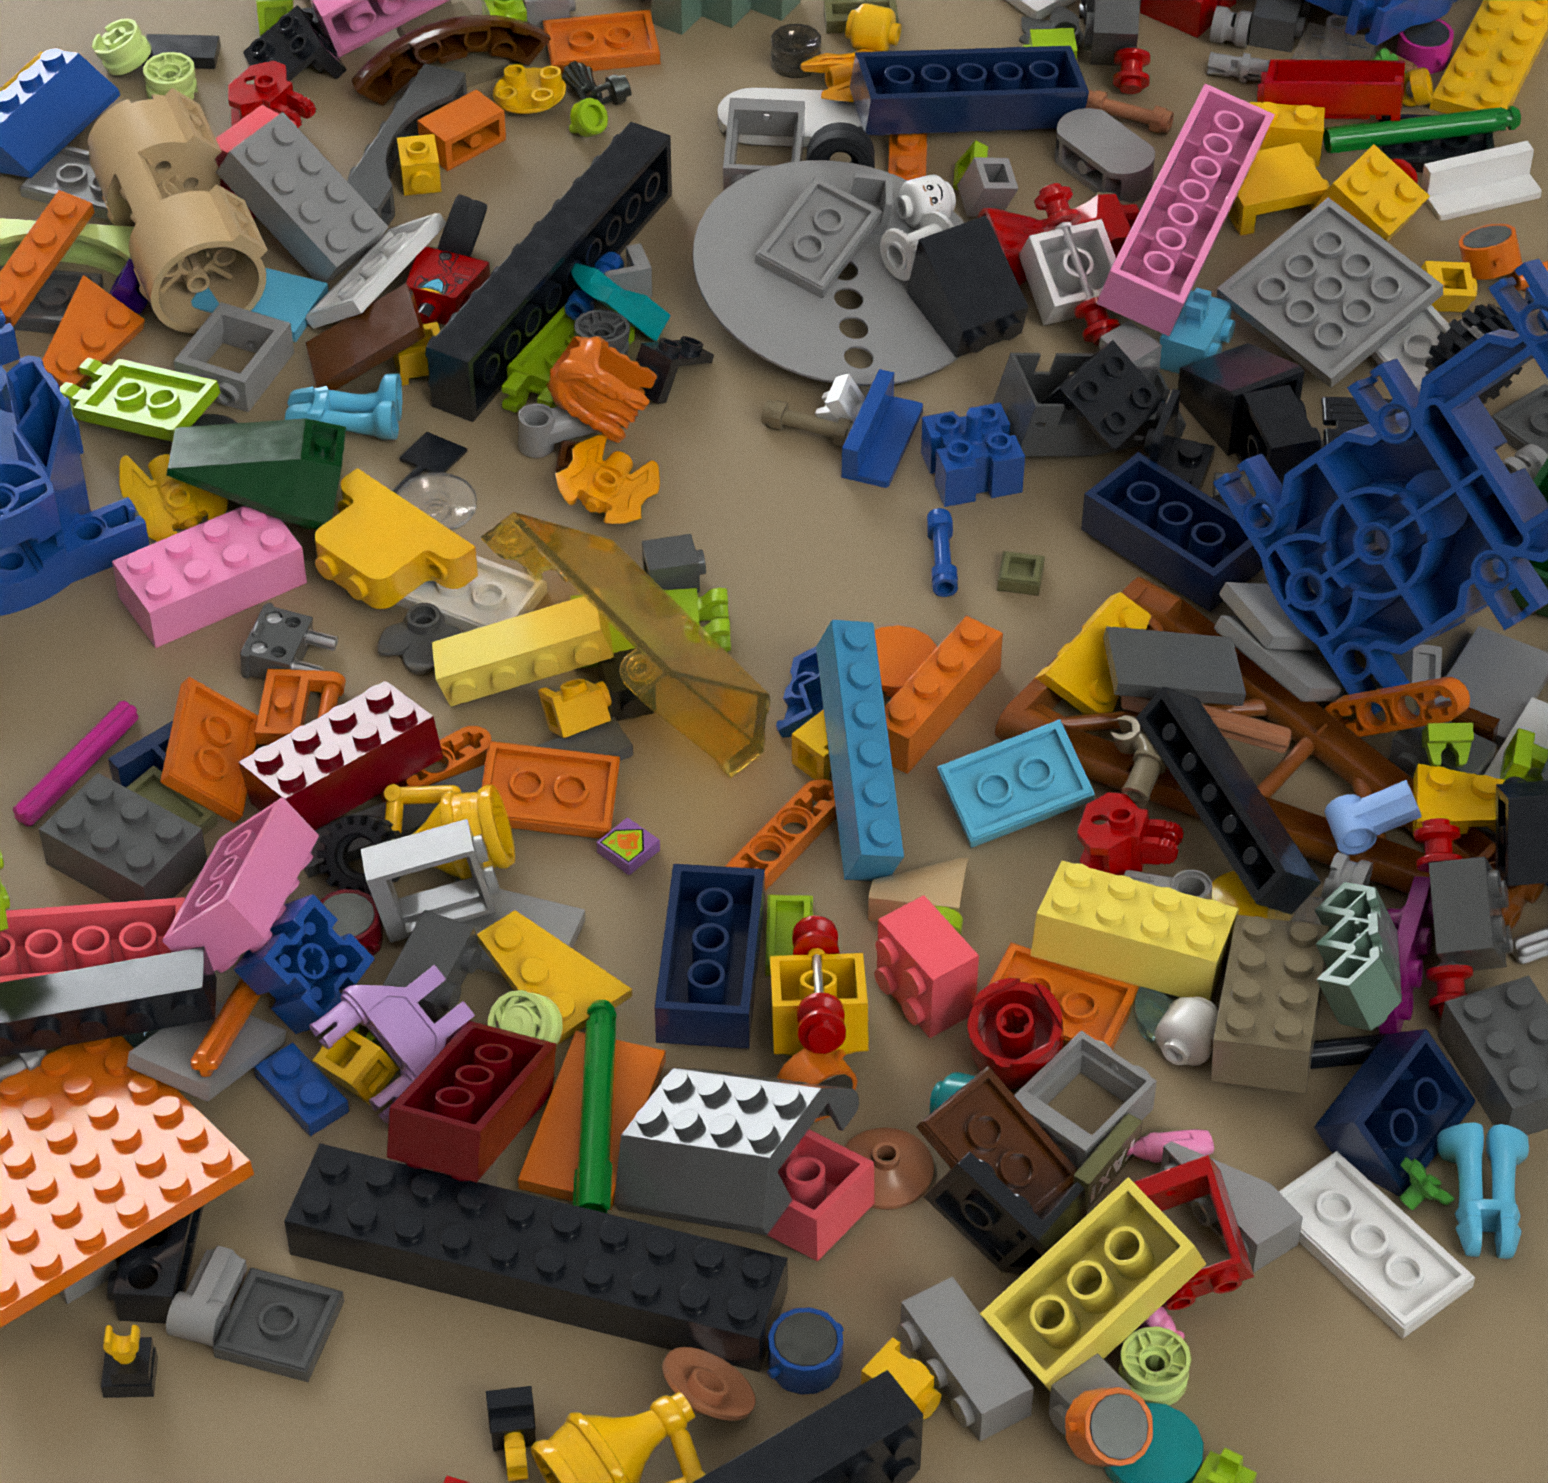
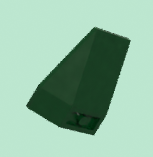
M303 418L175 428L166 476L283 521L298 524L304 529L316 530L332 519L342 468L346 427Z

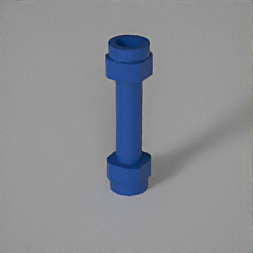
M607 252L597 260L595 268L605 274L607 271L624 268V261L617 253ZM579 289L572 292L568 297V302L565 304V312L572 320H576L585 312L594 310V298Z
M937 508L927 514V535L930 540H933L935 560L931 581L933 592L936 595L948 597L955 594L958 590L957 567L951 562L949 541L953 536V521L948 510Z

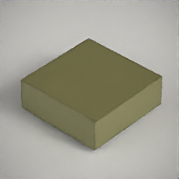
M1003 551L997 591L1039 596L1045 556Z

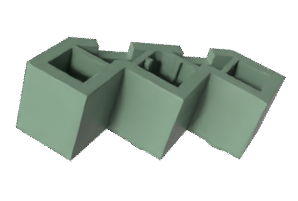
M651 0L653 24L683 35L701 16L731 28L751 9L782 21L800 3V0Z
M1344 882L1315 909L1321 924L1329 926V932L1316 943L1328 969L1316 980L1339 1024L1372 1031L1383 1024L1387 1016L1402 1002L1398 933L1376 887Z

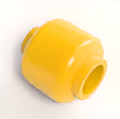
M864 3L857 10H851L846 24L845 37L850 39L851 45L855 50L867 48L877 51H888L891 45L896 46L898 44L902 26L896 23V15L892 9Z

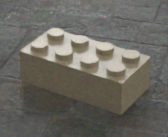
M1236 915L1213 1039L1212 1082L1306 1094L1322 989L1316 979L1326 969V964L1316 943L1329 932V926L1307 922L1267 919L1258 916Z

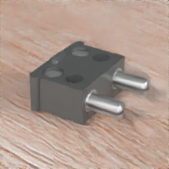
M266 603L240 652L242 677L249 678L251 676L265 680L267 669L324 671L322 666L303 662L302 660L310 645L334 651L338 645V637L314 631L313 617L276 608L272 603Z

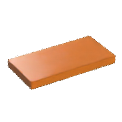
M575 1031L520 1172L518 1187L521 1190L573 1201L575 1169L578 1168L585 1051L584 1032ZM620 1040L615 1042L610 1143L612 1185L609 1210L612 1209L615 1201L621 1134L634 1119L636 1113L655 1092L666 1062V1050Z

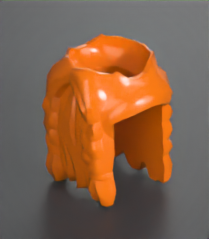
M575 336L553 368L550 369V381L546 386L557 407L568 411L571 416L578 418L582 423L589 424L592 429L601 432L608 440L620 443L626 437L622 427L627 429L629 422H635L638 410L644 411L650 402L644 395L645 391L642 387L652 388L657 375L649 368L641 367L637 361H631L627 355L619 353L616 348L609 347L608 342L600 336L590 338Z

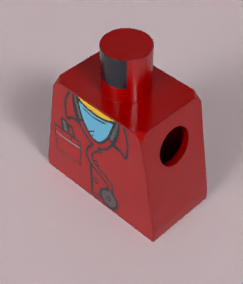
M425 246L415 257L406 281L414 293L422 323L438 322L439 324L446 325L452 314L458 312L469 300L472 292L479 289L490 277V264L488 261Z

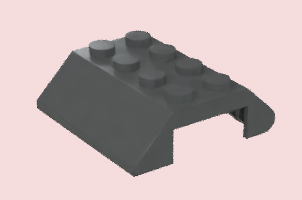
M672 1068L621 1134L614 1204L621 1211L768 1235L792 1202V1198L779 1176L778 1170L819 1115L831 1116L837 1129L843 1131L858 1110V1094L854 1089L808 1084L806 1082L734 1074L732 1072L701 1068Z

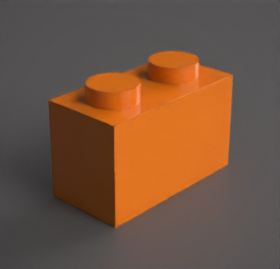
M477 89L417 120L418 135H435L439 165L446 171L506 140L504 110Z

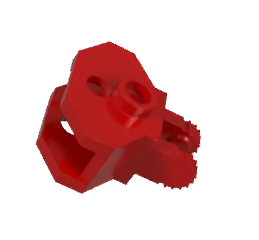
M276 61L251 65L228 84L229 106L233 107L231 108L232 126L261 105L279 114L284 112L290 120L296 122L297 128L302 125L301 117L303 119H310L316 113L315 105L310 98L308 99L307 96L304 97L302 94L293 91L292 82L287 80L286 65ZM254 80V84H247L246 82Z
M1108 792L1086 804L1077 830V839L1085 847L1079 863L1089 868L1118 876H1124L1126 870L1142 872L1144 864L1170 865V863H1174L1177 859L1179 851L1177 847L1182 843L1184 837L1183 828L1180 827V824H1176V822L1149 819L1148 809H1139L1127 794ZM1096 820L1106 821L1102 825L1093 824Z

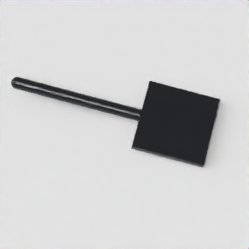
M426 432L400 456V461L416 468L392 491L400 495L423 471L441 478L468 452L467 448Z

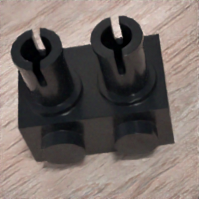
M1513 776L1506 779L1503 784H1496L1495 870H1499L1500 877L1506 881L1508 886L1548 883V780L1526 782L1521 777Z

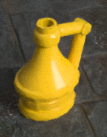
M392 784L386 787L384 791V797L386 798L385 820L394 824L391 827L393 831L399 830L402 833L404 805L439 803L428 819L413 834L468 819L473 836L482 834L489 857V861L483 862L484 867L493 866V868L506 869L515 863V847L509 818L503 800L494 785H485L478 792L464 793L455 785L399 787ZM466 858L432 867L459 877L461 880L473 877Z
M677 1392L671 1397L664 1395L651 1404L650 1410L634 1416L608 1417L583 1415L580 1412L569 1413L566 1422L548 1440L536 1441L531 1447V1454L546 1483H640L646 1462L655 1447L665 1437L671 1440L683 1477L665 1483H692L706 1475L703 1472L692 1438L686 1430L687 1423L695 1418V1414L681 1392Z

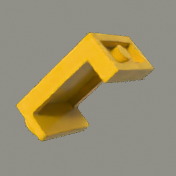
M1300 142L1259 150L1228 217L1240 236L1252 234L1255 231L1257 215L1309 205L1311 210H1313L1312 208L1328 190L1330 185L1326 179L1321 177L1316 169L1314 159L1307 155Z

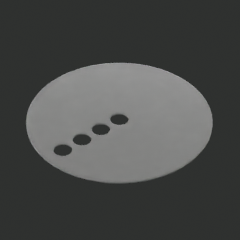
M806 160L770 166L753 172L730 185L714 199L700 220L694 238L693 269L696 282L703 299L720 324L752 352L785 370L823 382L833 383L835 377L850 374L857 386H871L879 369L894 372V384H899L933 374L959 358L954 356L907 294L909 281L897 279L886 268L880 253V241L883 235L869 234L849 262L857 269V276L852 280H840L837 278L823 298L755 263L756 253L815 176L847 193L850 191L855 172L893 176L894 203L887 230L899 228L900 231L903 230L906 234L918 230L909 226L905 219L899 217L896 211V198L899 196L903 183L908 180L886 171L860 164L829 160ZM951 211L949 220L953 226L963 224L964 221L954 211ZM840 290H852L861 296L863 303L857 309H845L836 303L834 295ZM846 319H856L865 324L868 333L863 338H849L840 331L839 324ZM849 349H863L872 356L873 363L867 368H855L846 362L844 354Z

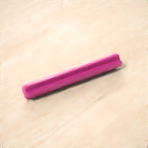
M125 700L119 701L13 807L15 819L27 827L32 826L138 720L139 716L136 707L133 704L130 705Z

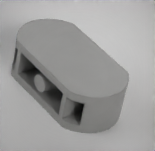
M1077 109L1065 114L1059 120L1055 149V162L1057 165L1094 193L1098 191L1116 193L1118 200L1135 202L1150 192L1153 182L1155 150L1148 142L1100 109Z

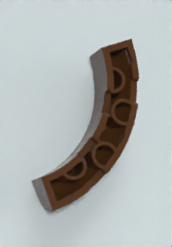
M468 15L443 19L417 28L391 42L367 61L353 76L351 81L356 92L384 106L397 91L410 82L412 77L417 76L418 70L424 64L429 65L436 61L444 64L466 58L470 52H488L491 56L509 58L529 66L551 40V37L543 29L511 17Z

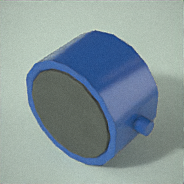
M811 1307L795 1308L781 1314L773 1322L768 1334L769 1370H767L769 1377L775 1379L783 1389L801 1395L816 1394L829 1388L839 1378L843 1367L844 1342L842 1332L844 1329L842 1325L837 1323L825 1311Z

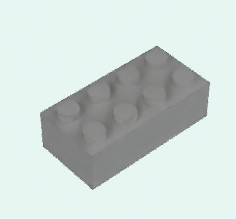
M284 112L230 150L216 172L238 197L245 200L247 207L314 280L329 283L365 255L388 228V225Z

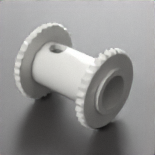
M938 211L925 213L922 219H920L919 229L912 233L906 234L903 230L900 231L899 228H891L883 233L880 241V253L886 268L894 277L901 281L910 280L919 239L954 227L951 221Z

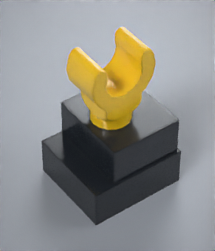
M111 1325L105 1327L103 1344L105 1355L101 1382L103 1398L154 1397L158 1364L157 1351L153 1345L152 1337H140L141 1330L137 1325H132L131 1334L128 1336L116 1335Z
M532 1386L486 1391L493 1451L505 1450L508 1481L528 1479L525 1447H532L536 1442Z

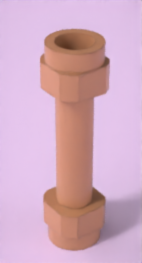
M1089 90L1086 108L1100 109L1113 116L1148 124L1149 131L1167 134L1170 132L1174 120V112L1169 111L1167 108L1156 105L1153 110L1108 99L1107 92Z

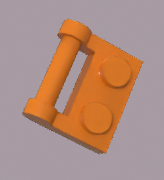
M267 669L255 729L256 744L270 745L290 734L295 728L304 725L310 692H320L322 694L317 718L328 713L333 707L337 706L338 698L344 694L345 677L334 671Z

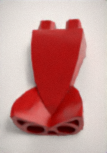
M1116 194L1097 195L1085 204L1074 208L1079 210L1081 220L1076 225L1102 219L1116 258L1140 212L1137 204L1121 205ZM983 208L977 218L986 216L1020 286L1027 278L1019 254L1030 235L1045 232L1042 226L1045 219L1038 220L1030 216L997 208Z

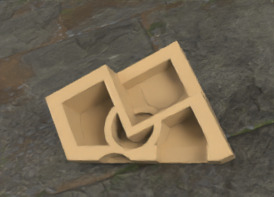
M968 858L953 859L873 879L868 897V921L878 922L879 918L923 895L934 906L948 907L960 914L967 876Z

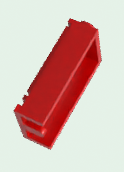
M1270 59L1268 71L1261 72V84H1258L1257 102L1325 107L1324 119H1370L1371 115H1376V119H1382V115H1391V121H1400L1404 101L1405 61Z

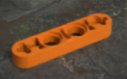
M1442 677L1344 695L1327 705L1324 710L1356 735L1363 737L1426 726L1428 723L1449 722L1468 709L1470 695L1466 686L1460 680L1454 677ZM1442 695L1444 698H1450L1451 701H1443L1435 705L1434 699ZM1406 696L1412 697L1417 702L1420 709L1419 715H1415L1408 710L1405 703ZM1372 702L1379 704L1383 708L1386 716L1385 721H1381L1374 716L1371 709ZM1356 712L1357 718L1351 722L1349 719L1342 718V716L1352 715Z
M816 779L805 784L725 867L765 869L766 891L837 818L833 782L826 779ZM813 800L818 802L814 807ZM794 822L803 824L806 829L801 833L791 834L786 832L783 827L788 823ZM763 850H773L780 856L773 861H763L756 857V854Z

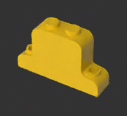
M358 468L345 476L341 481L342 500L338 502L340 513L319 527L315 532L317 552L315 566L318 572L325 579L333 580L346 589L354 599L362 600L375 609H387L394 606L426 581H435L445 588L458 589L466 586L478 577L476 546Z

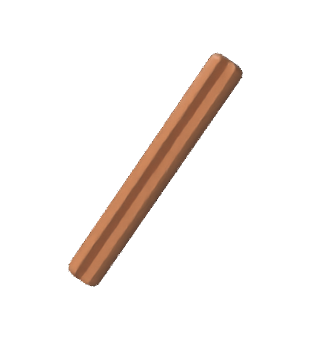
M1122 696L1121 707L1140 713L1153 698ZM1202 704L1225 738L1278 753H1285L1287 751L1292 736L1289 728Z

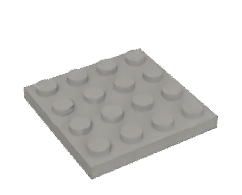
M1328 197L1217 288V298L1231 303L1234 312L1332 388L1443 295L1444 285Z

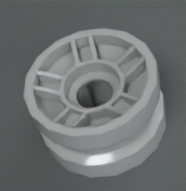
M1340 852L1336 853L1330 865L1329 877L1326 878L1319 905L1344 882L1369 886L1373 862L1362 859L1357 863L1350 861L1349 855Z

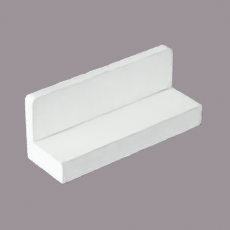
M1523 141L1424 164L1420 187L1430 195L1426 204L1439 221L1539 199L1542 190L1530 175L1534 149L1528 141Z

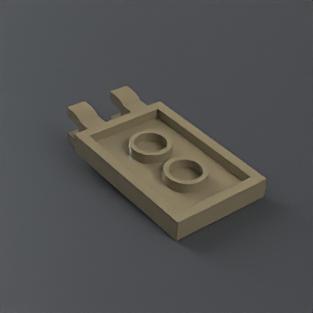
M451 0L397 27V33L401 37L424 25L443 19L472 15V13L463 1L452 4ZM470 52L466 58L444 64L436 61L429 65L466 73V86L470 87L504 76L503 70L508 66V63L504 57L491 56L488 52Z

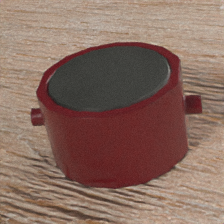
M343 889L331 892L320 900L338 919L332 929L339 936L351 933L372 956L380 951L384 938L382 922L375 902L369 894L360 890Z

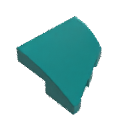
M577 263L574 265L571 271L572 276L583 291L609 310L624 316L630 325L655 342L657 341L671 316L667 311L647 295L622 289L596 268Z

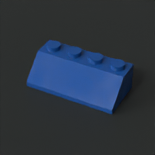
M57 48L42 53L39 60L29 69L21 72L11 85L0 92V173L32 178L121 96L119 89L79 53L62 51Z

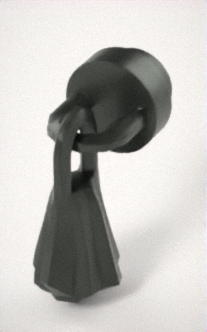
M573 61L564 68L562 79L578 93L582 100L588 98L586 94L591 91L589 97L600 101L603 105L612 101L615 105L626 102V97L632 95L625 75H610L605 78L604 84L597 86L590 66ZM608 90L609 96L602 98L601 92Z

